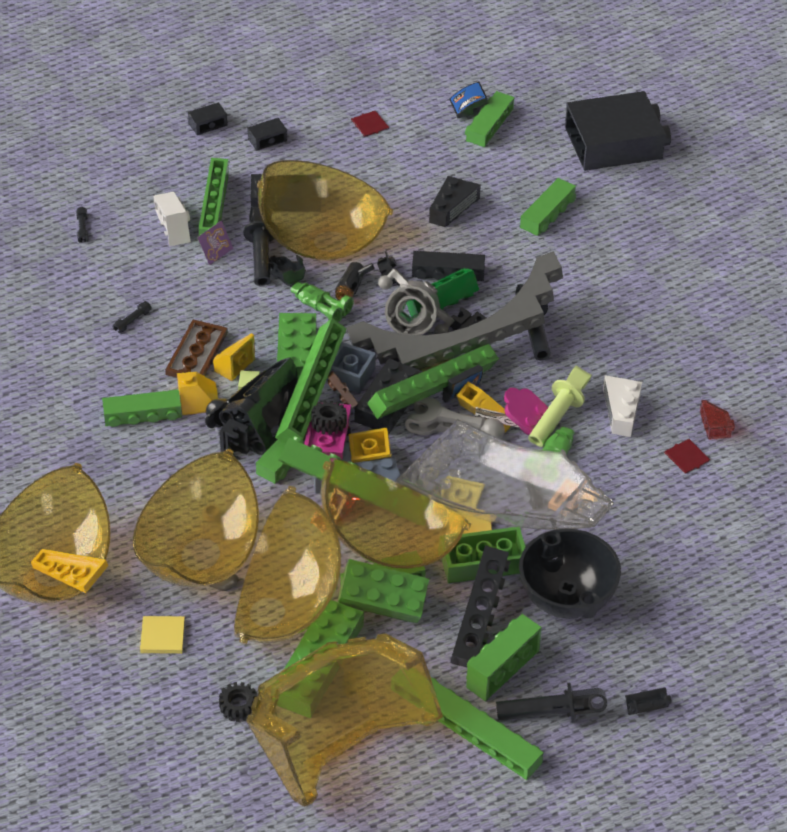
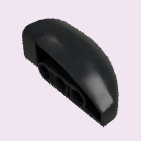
M289 357L276 362L253 378L227 400V406L219 413V418L223 425L231 418L248 426L249 450L256 454L263 455L278 440L275 436L273 437L271 430L275 425L280 426L298 382V372L292 358Z

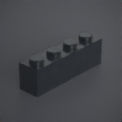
M413 251L412 277L441 280L465 268L474 271L477 282L484 281L485 255Z

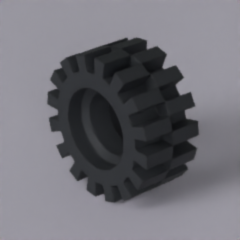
M323 401V404L317 403V406H314L311 411L313 429H316L318 433L322 431V434L328 432V435H332V432L337 434L338 430L342 432L347 424V412L344 405L341 404L339 406V402L333 404V401H330V403Z
M233 682L234 686L228 684L227 689L223 688L222 693L219 694L220 712L223 713L225 718L229 716L230 721H233V718H236V722H240V718L246 721L247 716L252 718L253 713H256L258 708L256 690L254 688L251 689L249 684L245 687L244 682H241L240 685H237V682ZM238 697L246 700V704L242 706H233L230 702Z

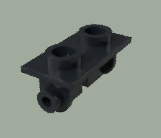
M385 251L386 257L379 258L377 262L381 276L388 275L397 266L394 257H390L387 251ZM393 278V284L397 283L398 286H400L397 280Z
M666 687L625 695L628 715L667 708L672 703L671 696L667 695Z

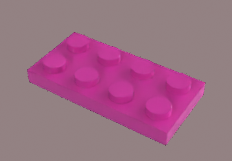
M342 404L346 408L347 424L346 428H343L342 432L338 430L337 434L332 432V435H328V432L322 434V431L316 432L310 420L304 445L309 447L315 445L323 449L322 453L328 456L332 453L343 459L351 405Z

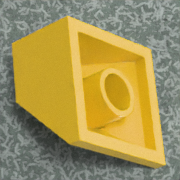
M254 334L247 335L216 355L213 360L214 372L232 381L240 374L241 370L246 369L255 360Z
M196 371L177 374L182 415L206 413L207 405L211 401L218 399L216 382Z
M387 428L349 434L352 463L392 457Z

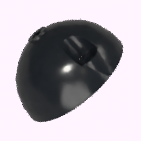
M556 529L540 534L525 547L519 561L521 583L531 601L544 612L563 619L593 618L597 611L603 608L613 597L621 577L620 561L613 548L600 537L578 529Z

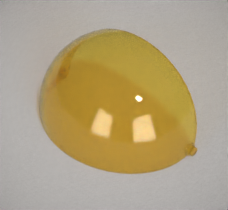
M301 160L273 162L265 167L261 179L257 183V188H259L258 206L268 231L286 249L311 259H339L361 251L378 237L385 226L388 216L393 214V209L390 208L386 199L363 180L339 169Z
M231 449L205 455L179 469L157 489L142 510L133 533V550L139 561L160 579L183 587L209 586L230 578L248 559L258 531V501L250 476L242 464L233 456L234 452Z
M330 458L323 465L325 471L322 477L320 494L326 521L343 545L369 562L399 569L418 568L432 564L451 552L461 539L464 530L468 531L471 527V523L452 509L377 473L335 458Z
M75 463L72 466L62 467L40 477L19 493L0 515V589L8 595L29 603L51 604L65 601L82 593V591L33 568L31 561L42 549L106 560L111 534L107 506L99 488L91 477L82 470L81 464Z
M288 486V489L279 496L267 518L251 558L234 621V635L240 638L239 642L242 644H247L248 641L277 643L301 634L311 627L324 613L336 590L341 569V549L338 534L327 513L312 499L297 493L295 487Z

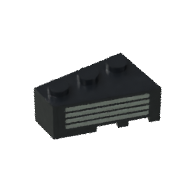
M447 176L429 208V223L442 227L448 226L463 211L480 199L481 184Z

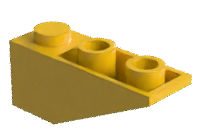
M469 381L457 394L460 406L474 415L476 407L505 413L501 405ZM503 424L506 433L511 426Z

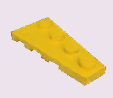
M42 549L31 561L34 569L84 593L88 592L108 567L105 559Z

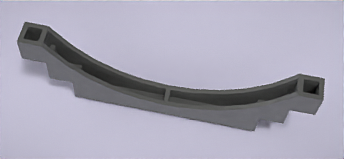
M554 251L536 257L530 276L518 294L496 313L469 327L442 334L407 335L386 331L362 321L346 327L349 340L353 346L365 350L373 348L380 365L386 363L388 359L395 360L398 358L400 363L416 369L433 366L436 363L452 359L455 356L468 353L484 345L545 324L541 305L554 301L553 289L550 283L563 279L562 266Z

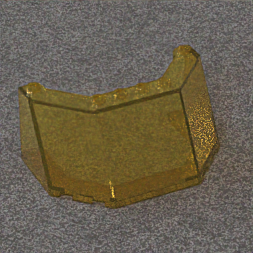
M388 634L377 635V639L367 640L366 637L348 639V643L339 645L337 641L328 642L259 685L258 697L254 698L251 706L252 713L248 715L246 721L294 801L303 807L312 804L318 797L316 786L322 767L331 759L343 754L345 750L360 743L361 740L370 734L376 733L378 729L413 724L431 726L443 717L423 652Z

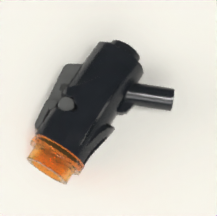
M359 262L350 263L335 288L337 300L340 301L345 295L353 297L361 284L364 274L374 270V265L370 263L363 266Z

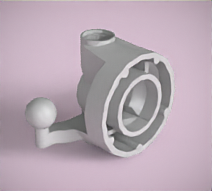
M395 268L388 275L379 278L378 285L383 290H388L392 287L393 278L400 284V287L391 293L385 306L386 320L393 331L407 335H423L431 329L438 317L445 323L438 324L434 328V333L442 334L449 332L448 328L452 325L454 319L440 309V303L436 294L438 291L428 281L424 283L413 280L408 281ZM415 299L421 303L422 307L421 311L411 318L403 310L407 301Z

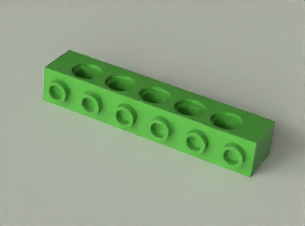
M211 158L199 224V236L222 220L229 178L228 159Z

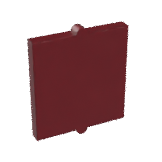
M376 110L351 118V121L364 137L389 129V126Z
M690 439L675 444L674 447L664 451L685 474L696 468L699 469L701 465L710 461Z

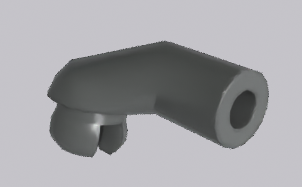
M233 573L221 579L210 576L207 585L221 591H227L238 583L239 578Z

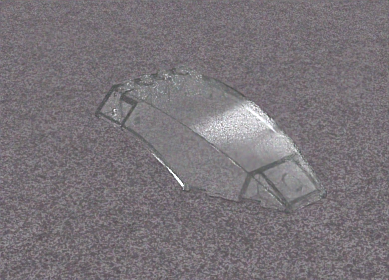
M459 419L397 479V482L458 512L489 522L529 529L556 530L595 527L614 505V502L604 495L600 488H596L591 483V478L578 467L576 462H571L565 456L566 452L563 449L560 452L519 446L488 434Z

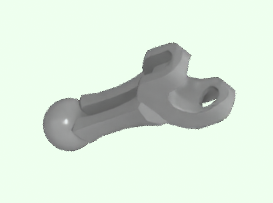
M429 397L415 402L414 409L417 414L409 415L405 421V427L409 432L423 436L435 432H452L469 435L477 439L483 438L486 442L496 443L503 438L505 433L504 425L498 419L490 418L485 420L484 417L459 414L442 407L438 400Z

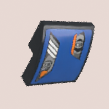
M480 82L462 88L449 98L457 119L474 114L473 108L489 104Z
M478 364L449 379L448 386L443 388L442 400L446 403L456 398L468 381L478 386L483 376V368Z

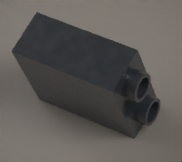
M645 91L567 102L565 129L584 171L663 159L664 146L671 144L670 128L668 125H661L659 106L657 103L651 104Z

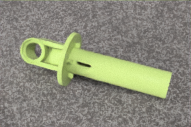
M576 365L566 381L557 380L553 383L552 391L556 397L528 436V440L531 443L542 447L570 405L578 408L584 404L585 397L581 391L591 379V374Z

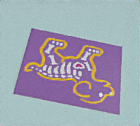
M222 220L197 237L209 265L233 249Z

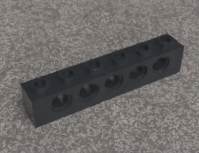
M485 545L450 663L467 667L470 658L476 657L481 652V646L486 645L489 637L486 629L487 626H492L495 616L491 612L493 608L497 609L500 597L496 595L498 590L503 589L505 578H502L503 572L508 573L511 562L507 560L509 552ZM493 569L497 573L491 574L488 570ZM488 587V588H490L492 591H491V592H486V591H484L482 588ZM482 605L486 607V610H480L477 606ZM472 624H479L481 628L475 629L472 627ZM467 642H472V643H474L476 646H475V647H468V646L466 645V643H467Z

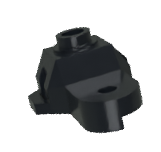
M273 255L270 257L271 274L287 286L292 287L297 282L303 280L306 269L303 259L299 255H296L297 261L293 262L285 256L275 257Z

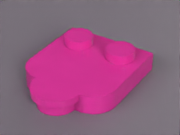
M509 388L505 392L504 400L507 405L504 411L506 416L517 424L525 434L530 435L548 409V406L531 390L526 388L521 390Z

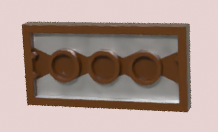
M193 319L167 365L165 374L177 378L178 373L196 371L205 376L228 333L227 327Z

